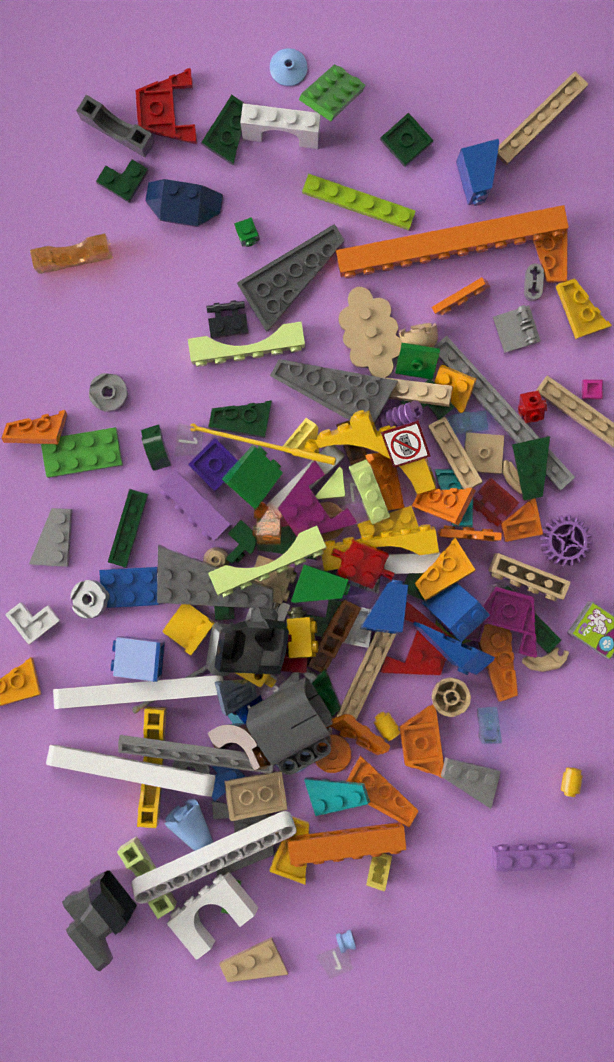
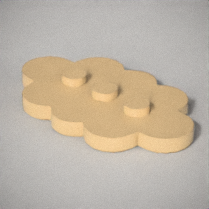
M356 287L348 295L349 306L340 312L338 318L340 327L345 330L343 343L347 348L351 349L350 360L353 365L359 368L368 367L372 376L386 378L392 373V359L399 356L401 340L396 336L398 323L394 318L390 317L391 306L387 300L383 298L373 299L368 289Z

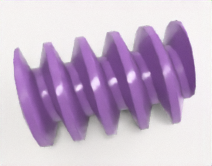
M416 400L383 411L380 415L382 427L388 425L390 427H398L417 420L421 424L424 419L423 408L419 401Z

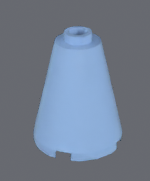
M196 799L185 801V806L181 808L178 805L166 816V827L194 851L214 843Z

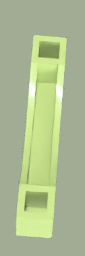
M301 321L282 324L268 338L250 345H226L214 341L207 336L188 339L191 363L193 365L196 364V367L207 366L208 362L222 364L226 363L228 359L242 361L248 356L261 358L267 353L280 355L283 354V351L290 350L292 353L300 352L302 348H305Z
M315 526L299 533L288 551L269 564L254 568H236L225 565L208 574L217 595L227 597L233 594V590L241 587V590L252 585V581L259 579V582L270 578L269 574L275 571L279 574L288 570L287 566L291 564L297 566L306 562L305 558L313 556V558L323 555L326 545L318 527Z

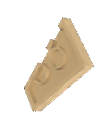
M272 937L219 963L227 982L288 975V970Z

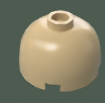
M431 323L410 326V331L406 332L405 328L399 331L401 343L434 347L438 340L436 323L433 325Z
M449 677L436 683L432 690L431 699L433 706L439 713L444 716L455 717L467 710L470 705L471 695L464 682L457 678Z

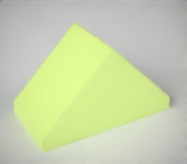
M339 467L315 496L317 500L345 497L342 468Z

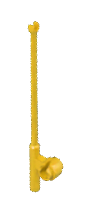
M194 423L190 425L194 427L190 431H201L331 465L336 463L335 457L319 454L320 448H318L315 439H308V442L304 445V450L298 448L291 449L199 427Z

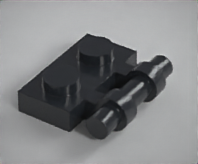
M232 300L231 303L220 304L217 302L214 305L206 306L207 313L215 312V318H208L211 339L249 334L246 314H238V309L245 308L244 301L237 302ZM232 310L231 316L221 317V311Z

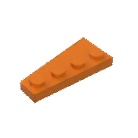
M485 624L478 645L480 651L495 657L494 661L486 668L497 700L501 702L518 696L516 671L514 670L513 663L514 652H512L511 643L512 632L509 629Z
M360 755L346 781L364 783L370 800L368 805L410 828L419 810Z

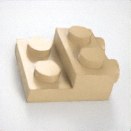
M258 555L254 567L269 564L274 560ZM287 566L288 570L277 574L275 571L269 574L270 578L260 582L259 579L255 580V582L273 588V601L282 604L283 601L287 602L290 593L287 590L289 582L293 584L297 574L293 572L294 568L291 566Z

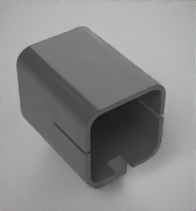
M307 677L249 708L246 725L250 734L272 765L277 764L284 774H294L326 757L331 752L330 735L332 734V728L326 727L332 725V715ZM319 743H326L327 745H326V746H320V745H318V744H319ZM302 752H308L310 754L303 755ZM286 761H292L293 763H292V764H287V763H285V762H286Z

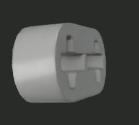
M537 263L531 264L525 272L524 296L529 301L538 300L543 292L544 269ZM533 269H536V272L539 273L535 280H533V274L530 273ZM533 285H535L534 290L538 291L534 296L529 292Z

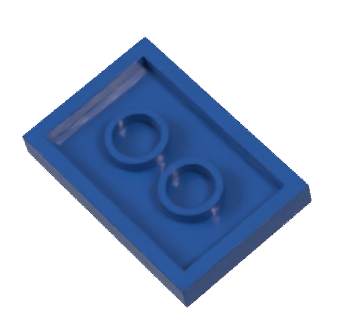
M158 567L99 570L100 583L109 593L106 608L160 605V603H157Z

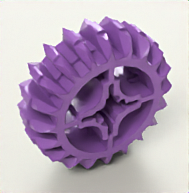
M560 515L558 520L556 518L551 519L552 524H545L549 530L542 529L546 537H540V540H545V544H541L540 547L547 548L543 554L550 553L549 561L555 558V565H558L561 561V566L565 567L567 562L569 566H574V561L577 564L581 563L580 557L583 559L587 558L584 551L590 552L591 549L587 548V545H592L593 542L587 541V538L592 537V534H586L589 527L582 528L585 523L584 521H580L577 524L578 517H574L571 521V515H566L565 519L563 515ZM569 525L564 534L555 533L558 527ZM574 529L579 534L580 542L576 541L574 538ZM568 537L567 540L572 544H565V541L561 538ZM552 538L558 543V553L553 548ZM570 547L578 549L571 556H563L564 552H567Z

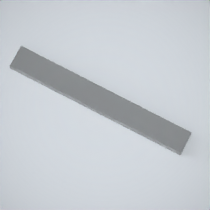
M126 735L119 736V753L254 771L246 752ZM271 764L266 769L257 770L256 772L271 774L274 765Z

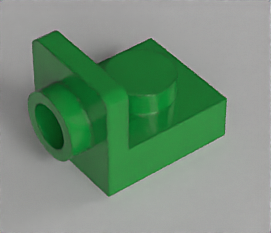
M252 217L234 223L242 247L245 245L250 247L257 244L260 238Z

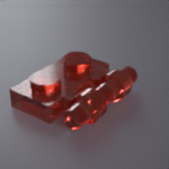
M491 477L477 492L482 496V499L478 501L473 496V509L476 512L482 513L487 518L486 520L490 524L493 523L496 527L502 523L497 516L501 513L507 517L520 503ZM487 501L496 508L493 512L484 506Z

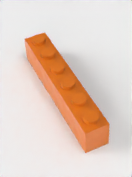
M396 822L296 835L287 839L290 865L302 867L306 863L323 864L328 860L340 862L344 858L350 857L352 859H361L365 855L378 857L382 853L388 852L390 854H399L401 851L406 850L404 826L402 823Z

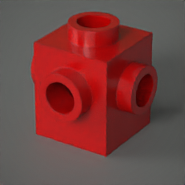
M539 390L520 394L518 412L520 417L523 416L525 423L544 420L547 403L545 400H542Z

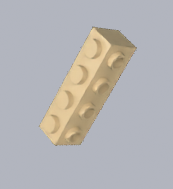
M499 553L494 554L488 569L492 573L491 576L496 579L502 580L504 577L510 580L509 584L517 587L524 585L528 587L527 591L537 595L539 592L546 594L545 598L555 602L557 599L564 600L571 583Z

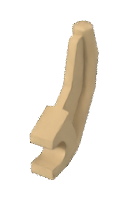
M504 460L502 462V473L507 483L519 494H522L516 468L512 462Z
M555 647L543 657H524L522 663L529 669L540 672L559 669L567 660L569 651L564 650L563 655L559 656V648Z

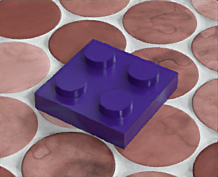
M214 438L188 465L216 492L225 483L222 478L238 460Z

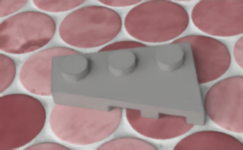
M51 508L29 564L69 566L72 509Z
M445 757L441 777L491 809L501 771Z

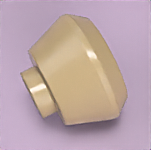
M211 548L204 555L203 561L219 568L229 565V561L226 559L228 554L222 548Z

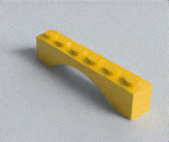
M430 524L421 525L419 529L402 528L400 532L396 533L384 531L378 536L366 534L362 535L360 539H355L374 548L383 546L401 547L418 555L439 552L436 529L434 526L431 527ZM354 537L344 538L342 542L335 543V540L324 542L326 550H323L324 554L321 555L324 571L339 569L341 559L331 556L333 548L345 552Z
M147 706L145 708L144 738L165 741L167 707ZM143 756V762L163 765L164 759ZM141 784L137 827L157 828L159 825L162 787Z

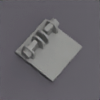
M522 305L516 310L493 317L504 353L541 342L529 305Z

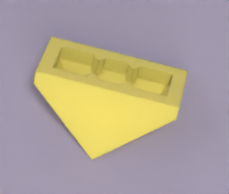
M305 418L283 447L304 450V445L308 442V439H317L318 426Z
M382 853L381 856L372 857L366 882L367 886L381 891L386 890L392 856Z

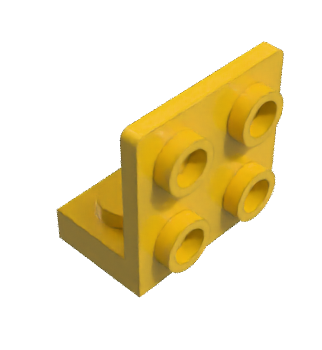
M181 604L162 632L185 648L186 653L192 655L215 622L192 605Z

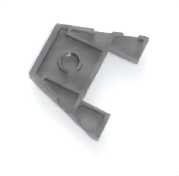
M213 800V819L229 818L228 805ZM271 814L235 820L234 833L271 817ZM273 845L217 870V876L220 874L224 876L227 872H234L274 855Z

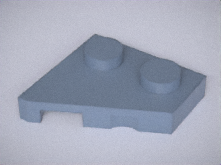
M246 679L215 682L221 711L226 716L257 698L255 685Z

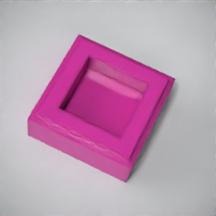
M582 380V399L601 400L603 397V380Z

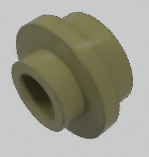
M292 607L291 611L287 612L289 619L305 618L307 614L302 607Z

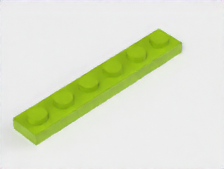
M309 173L302 190V194L408 231L416 212L415 210Z

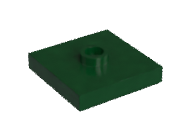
M409 112L380 137L381 142L404 167L409 165L434 142Z

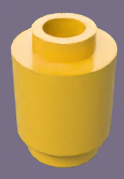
M382 711L374 717L375 721L373 724L387 741L394 739L400 734L399 726L389 712L385 713Z
M566 767L561 784V791L564 792V795L576 797V794H580L583 775H581L582 770Z

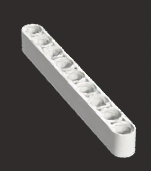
M216 675L159 680L158 682L146 681L53 689L54 709L217 695L215 682L224 680L223 676Z
M60 745L49 746L46 764L50 766L203 796H212L216 777L210 774Z
M287 811L277 813L136 877L131 883L135 902L139 904L147 903L292 837L297 830L291 813Z

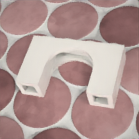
M243 104L241 115L243 140L262 142L264 131L280 130L297 136L299 147L318 149L321 115L316 112Z
M227 872L224 876L222 874L218 875L212 881L213 884L211 886L205 885L198 892V896L195 898L191 896L185 901V906L181 909L177 907L170 913L171 918L167 925L196 960L207 953L215 942V939L200 921L199 908L207 904L219 905L230 914L239 927L253 918L259 908L230 872Z

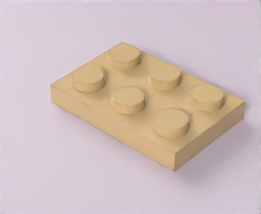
M281 770L274 771L271 774L264 773L224 781L230 821L288 810Z

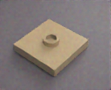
M465 433L464 450L476 471L502 474L504 435Z

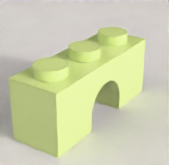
M363 460L349 466L352 478L361 495L363 506L371 523L374 524L389 518V512L368 461Z

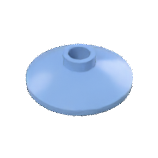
M282 49L271 59V75L280 85L295 86L307 74V61L303 54L295 49ZM287 62L292 63L290 67H287L285 64Z

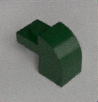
M159 424L142 429L141 439L152 470L156 471L171 466L169 453Z
M240 520L228 533L239 544L226 558L231 564L235 561L239 563L245 556L243 553L245 550L252 555L256 547L254 532L247 524Z

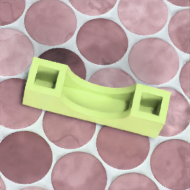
M137 836L120 846L117 851L126 868L130 869L136 877L156 869ZM169 892L149 901L148 904L157 919L175 909L177 901L173 894Z

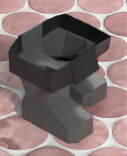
M253 608L250 621H242L233 624V622L230 624L216 622L212 625L206 667L212 675L228 676L230 673L280 675L286 654L289 630L285 622L277 621L278 613L274 608Z
M110 870L94 876L89 881L91 884L80 891L71 892L62 901L64 908L74 919L69 924V927L66 928L68 936L95 970L99 972L109 965L113 959L106 937L112 932L115 935L118 932L120 933L128 924L137 907L136 903Z

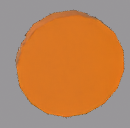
M331 734L330 754L315 763L327 773H337L345 769L350 762L351 749L349 743L343 737ZM319 743L318 745H320V746H326L327 744H326V743Z

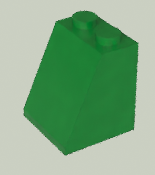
M252 445L222 480L250 506L256 509L283 472L280 470L281 465L274 459L270 461L266 457L268 453L260 446L256 448Z
M304 564L291 602L341 599L343 595L347 596L350 584H348V579Z

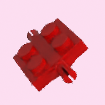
M352 539L350 546L345 552L333 548L331 556L341 559V565L337 571L338 576L372 590L381 576L390 580L394 577V572L384 569L389 557L388 553L355 539Z

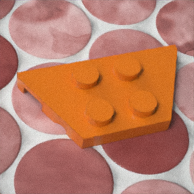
M432 703L401 724L399 729L405 766L442 778L441 773L444 762L437 711Z

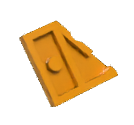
M441 365L434 383L453 387L450 402L463 414L466 411L477 379Z

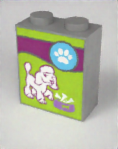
M588 601L567 633L605 659L610 660L611 657L614 658V616L594 602Z

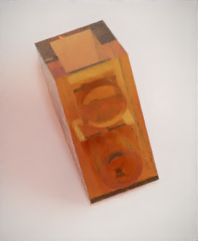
M262 501L254 509V519H257V523L253 525V536H256L258 544H281L280 517Z

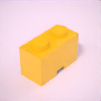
M314 618L287 619L289 635H292V642H288L289 658L316 657L318 641H315L317 623L314 621Z

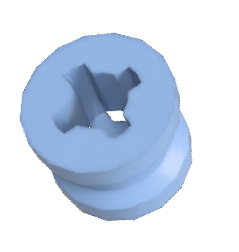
M351 929L347 930L344 934H336L341 954L345 953L348 949H356Z

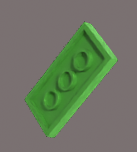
M334 64L301 93L299 101L329 121H332L363 92L366 85L359 78L350 75L342 67Z
M116 427L61 436L58 444H41L47 478L123 465Z

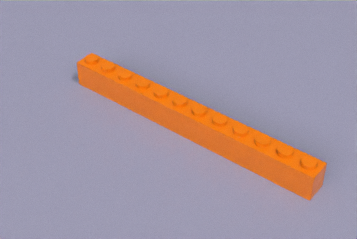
M561 205L336 250L340 276L353 278L359 273L369 275L379 269L389 271L394 269L395 266L409 267L415 262L425 264L431 262V259L439 258V260H445L450 258L451 255L465 256L471 251L480 253L487 251L491 247L501 249L511 243L521 245L526 243L527 240H544L547 236L557 238L563 236L569 226L565 206Z

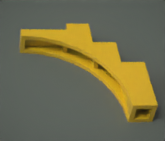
M360 410L351 416L350 425L345 423L338 426V429L321 431L317 436L316 443L318 448L347 444L361 446L377 451L390 459L381 432L396 426H384L377 431L370 411L364 412V410ZM427 458L399 466L412 482L417 494L436 489V481Z

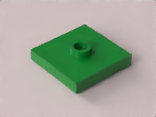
M401 343L395 374L425 379L431 378L433 380L440 349Z

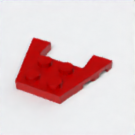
M191 68L185 69L180 74L170 75L168 79L163 81H156L135 90L138 126L152 134L197 144L195 124L176 126L173 90L193 88Z
M406 602L404 620L423 624L450 637L414 606ZM416 630L405 662L386 655L380 672L441 675L446 658Z

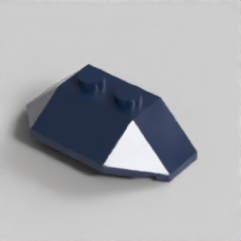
M162 179L148 182L145 201L160 221L199 227L220 214L223 194L204 185Z

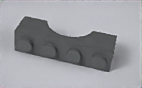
M85 95L76 110L82 121L144 158L155 143L152 133L137 124L132 125L124 122L112 114L102 103L88 95Z

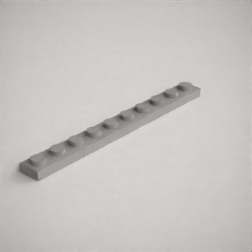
M447 336L433 347L440 349L439 358L447 367L477 379L472 395L516 443L539 439L536 433ZM549 449L546 476L558 490H562L575 476Z

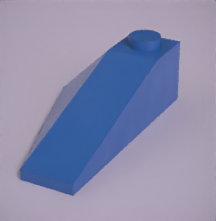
M413 623V626L452 665L458 667L457 671L468 675L469 672L477 675L494 661L495 657L462 644V642L445 636V634L423 624Z

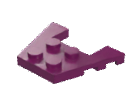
M316 461L309 465L308 469L277 508L296 536L315 526L318 527L320 534L357 523L348 508L330 519L309 488L311 484L325 475Z
M494 587L482 605L490 616L465 639L480 643L485 623L523 633L518 653L536 658L534 597Z

